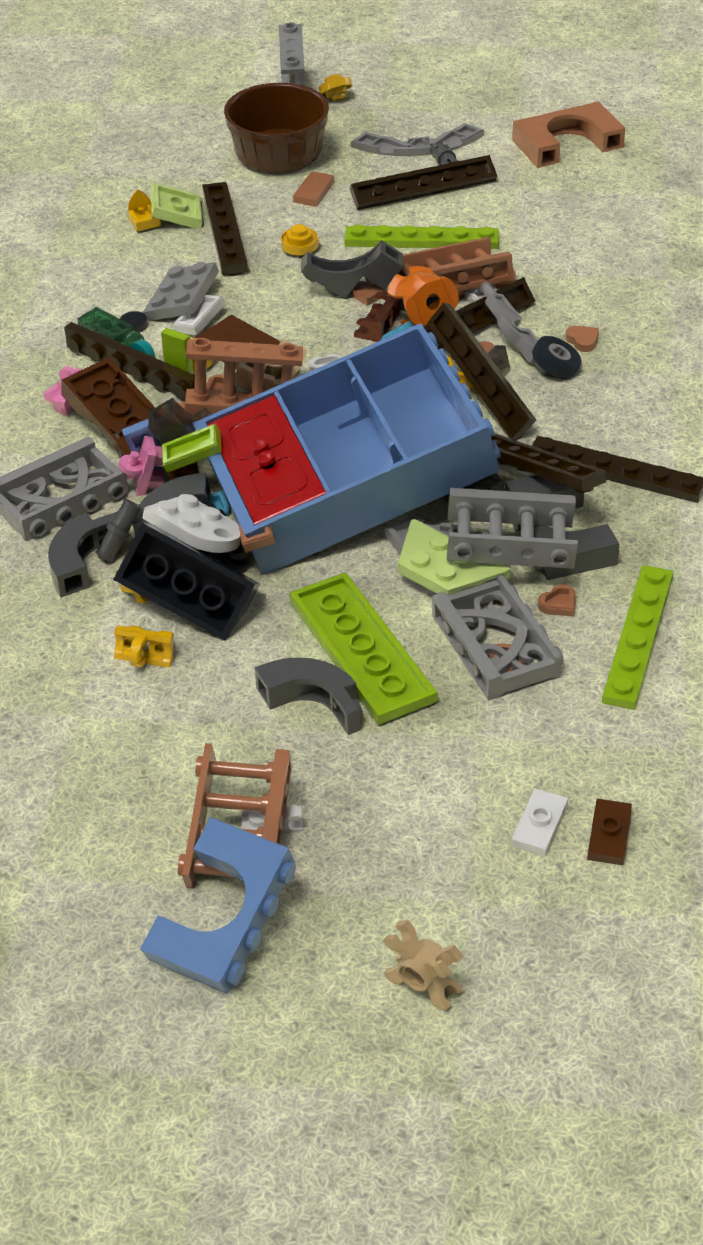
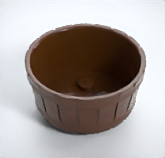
M281 82L255 85L233 95L225 104L224 115L234 143V150L239 160L244 165L249 166V168L269 173L291 172L310 165L318 158L323 147V136L329 111L327 99L320 92L310 87Z

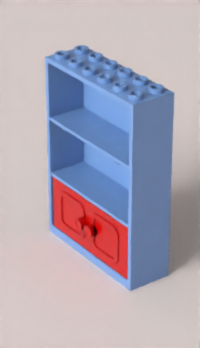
M421 323L193 423L196 431L216 424L221 431L222 452L207 458L245 536L248 538L264 533L265 528L268 526L272 528L276 543L251 551L261 574L278 570L450 493V488H463L500 471L497 458L501 457L495 441L491 440V436H494L495 432L490 420L482 418V410L476 400L471 401V394L466 383H459L460 377L454 365L448 366L449 361L443 348L437 349L438 343L432 332L427 333Z

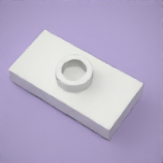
M205 295L194 314L183 315L173 324L174 330L184 334L198 335L226 305L224 298L221 296Z
M534 788L511 839V846L546 856L568 806V798Z

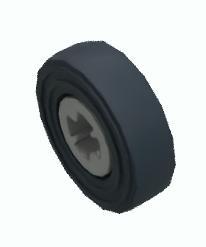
M554 336L539 338L532 351L533 359L544 371L560 378H571L574 376L582 362L575 348Z

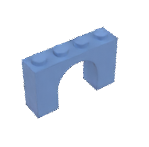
M210 817L193 850L202 864L232 875L245 884V900L242 909L226 926L206 932L190 929L158 915L140 949L148 960L228 994L233 985L236 986L240 983L245 972L244 963L250 951H255L259 946L262 938V928L267 918H271L275 914L279 905L278 896L284 884L288 885L293 879L296 862L289 848Z

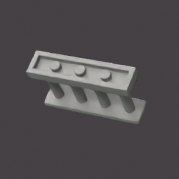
M289 22L279 25L282 83H294L305 86L302 24Z
M450 488L448 520H458V533L449 532L447 561L574 569L578 540H566L565 527L572 528L576 505L575 496ZM470 521L489 522V535L470 534ZM502 523L521 524V537L502 536ZM534 525L552 526L553 539L534 538Z

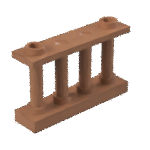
M489 237L403 254V268L398 273L405 277L410 274L409 267L411 266L428 267L436 275L449 278L456 286L458 292L480 287L484 282H490L492 285L514 280L512 254L507 251L491 255ZM431 294V295L428 296V298H430V297H435V296H437V295H436V294Z
M206 338L188 339L186 359H195V389H187L185 414L212 415L262 393L265 364L282 365L281 384L292 380L293 367L302 366L303 346H296L291 343L274 345L211 341ZM207 360L224 361L223 391L206 389ZM236 362L253 363L251 393L235 391Z
M205 743L203 756H198L196 760L195 774L196 777H199L186 854H180L178 860V875L183 877L186 888H194L196 874L234 877L202 864L193 850L205 828L208 807L261 812V815L265 816L264 827H258L257 830H242L281 845L293 768L290 750L276 749L274 762L260 765L216 761L213 745ZM213 776L266 779V783H270L269 794H263L262 797L211 793Z

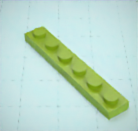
M356 224L346 226L344 244L345 247H375L382 240L396 248H436L489 237L491 249H498L499 228H466L464 226L454 228L439 226L415 227L412 225L390 227L388 225L363 226Z
M642 565L602 695L603 704L635 710L671 585L673 570Z

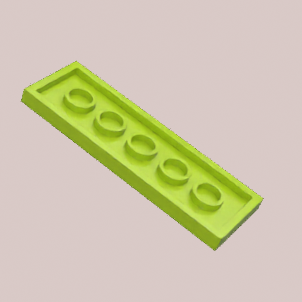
M346 572L289 592L290 603L335 666L349 674L356 682L358 698L378 725L438 702V692Z

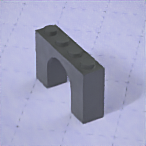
M534 475L506 481L505 491L573 495L576 499L575 508L583 507L584 493L576 492L574 488L565 485H557L554 481L546 478H537ZM513 524L516 532L521 531V524ZM608 524L577 531H565L566 540H578L574 569L535 566L537 571H542L547 580L615 566L618 565L620 544ZM534 525V538L553 539V530L549 526Z

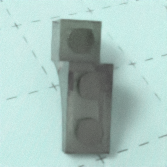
M172 397L148 412V428L160 443L164 444L195 432L193 423L212 414L205 407L191 415Z

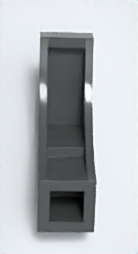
M382 240L367 253L352 259L329 260L307 252L301 260V273H303L306 279L311 282L316 281L324 286L330 294L338 295L343 299L349 295L362 277H365L366 281L371 285H378L385 290L393 277L403 268V253Z

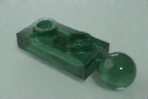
M95 307L77 318L78 325L129 347L139 340H145L141 333L134 331V326L99 307Z

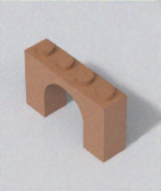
M598 101L513 121L512 141L537 168L559 163L560 142L554 136L562 134L581 135L591 140L601 152H607L624 147L625 127Z

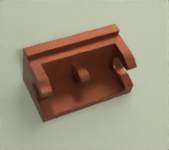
M383 291L376 292L374 297L385 300V303L383 305L381 303H373L367 317L357 320L356 324L360 325L358 330H355L354 337L379 342L381 341V336L388 333L401 314V299L393 298Z

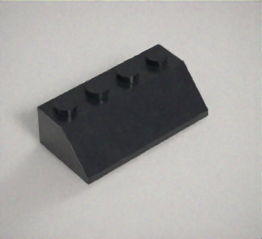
M142 523L113 579L226 641L248 609L261 583L150 523Z

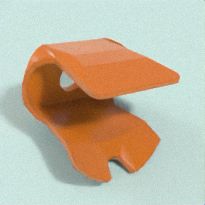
M411 266L409 267L410 274L404 277L396 274L389 284L387 295L403 299L408 317L402 320L401 324L411 321L413 325L421 323L424 327L443 302L451 304L453 308H456L458 305L459 296L454 283L447 277L436 275L428 267ZM436 294L439 299L427 306L426 300L428 296Z

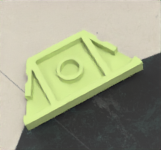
M416 519L411 520L398 561L399 574L437 594L445 592L446 595L485 584L486 581L495 579L500 575H504L507 580L510 578L511 568L503 564L447 561L449 536Z

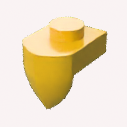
M137 189L128 203V217L135 230L138 232L161 226L160 219L152 217L149 197L143 191Z

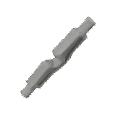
M484 282L480 286V290L487 297L485 303L497 318L498 326L503 334L518 347L529 363L536 364L542 375L548 373L533 359L532 351L538 341L533 332L529 329L518 327L522 317L503 294L496 293L490 282Z

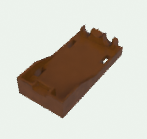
M110 357L61 380V395L79 415L93 423L122 456L130 455L131 453L123 436L122 429L146 419H150L161 444L169 442L176 436L175 428Z

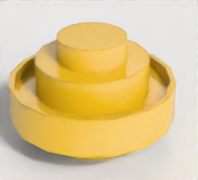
M334 74L324 79L325 83L321 84L318 88L323 96H326L327 99L332 98L334 102L345 99V94L349 92L348 89L353 85L350 77Z
M302 224L292 226V228L286 230L281 235V247L286 253L300 256L305 255L307 252L312 253L319 245L317 232Z

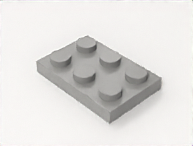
M198 262L193 266H175L169 269L143 311L147 321L194 314L219 272L216 262L206 264L205 262Z

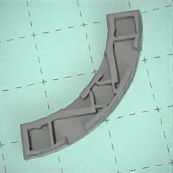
M463 123L457 128L442 133L435 139L429 140V136L408 138V142L365 131L351 141V147L365 152L389 156L431 155V145L438 148L434 142L440 141L446 148L454 150L478 140L484 136V130Z

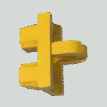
M133 625L129 627L116 626L114 629L116 639L114 659L131 661L130 665L135 667H143L144 664L170 668L173 662L174 634L172 632L144 630L142 627ZM149 642V651L141 650Z

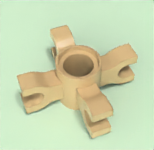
M409 920L399 921L395 927L400 931L402 940L400 941L396 934L386 936L383 940L391 951L399 953L396 957L399 964L394 968H387L383 974L393 984L404 982L407 986L419 992L427 989L434 1007L440 1010L448 1009L451 1003L445 998L444 991L446 990L448 993L456 995L463 989L456 980L448 977L452 972L448 966L454 962H460L464 956L455 945L442 948L429 939L419 941L416 930Z

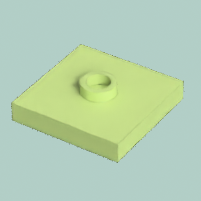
M152 183L150 189L152 217L191 228H201L203 220L200 195Z

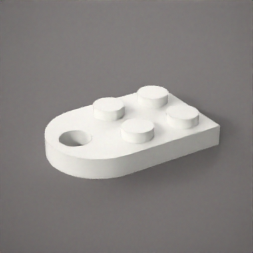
M181 494L179 497L159 501L156 504L144 507V520L194 548L208 552L224 553L233 551L240 546L241 535L239 525L221 514L218 509L208 507L199 502L193 495Z

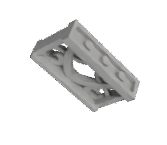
M88 436L1 476L0 513L22 535V538L28 541L34 537L43 536L47 531L59 525H65L80 515L93 512L99 506L112 500L122 498L125 494L129 493L127 474L123 473L95 447V442ZM92 465L97 468L88 471V467ZM55 482L64 484L76 483L72 493L64 497H43L47 486ZM16 502L19 505L15 508L11 503ZM30 507V513L22 515L23 511Z
M504 575L497 576L494 581L450 595H446L445 592L432 595V617L488 701L499 698L501 694L546 679L560 678L561 665L564 662L560 648L552 644L544 626L537 623L529 605H524L519 598L516 587L513 584H509ZM499 600L502 607H494L493 601ZM490 602L487 610L481 609V604ZM474 623H478V628H477V629H475V630H470V629H469L468 626L474 627ZM485 624L499 626L516 633L507 651L495 644L478 642L484 634ZM487 653H493L495 654V656L493 658H489L487 656ZM537 654L541 661L533 663L534 659L528 655ZM519 659V660H521V661L524 662V663H533V664L524 665V664L520 663V662L517 661V660ZM510 667L514 669L512 671L506 672L509 670Z

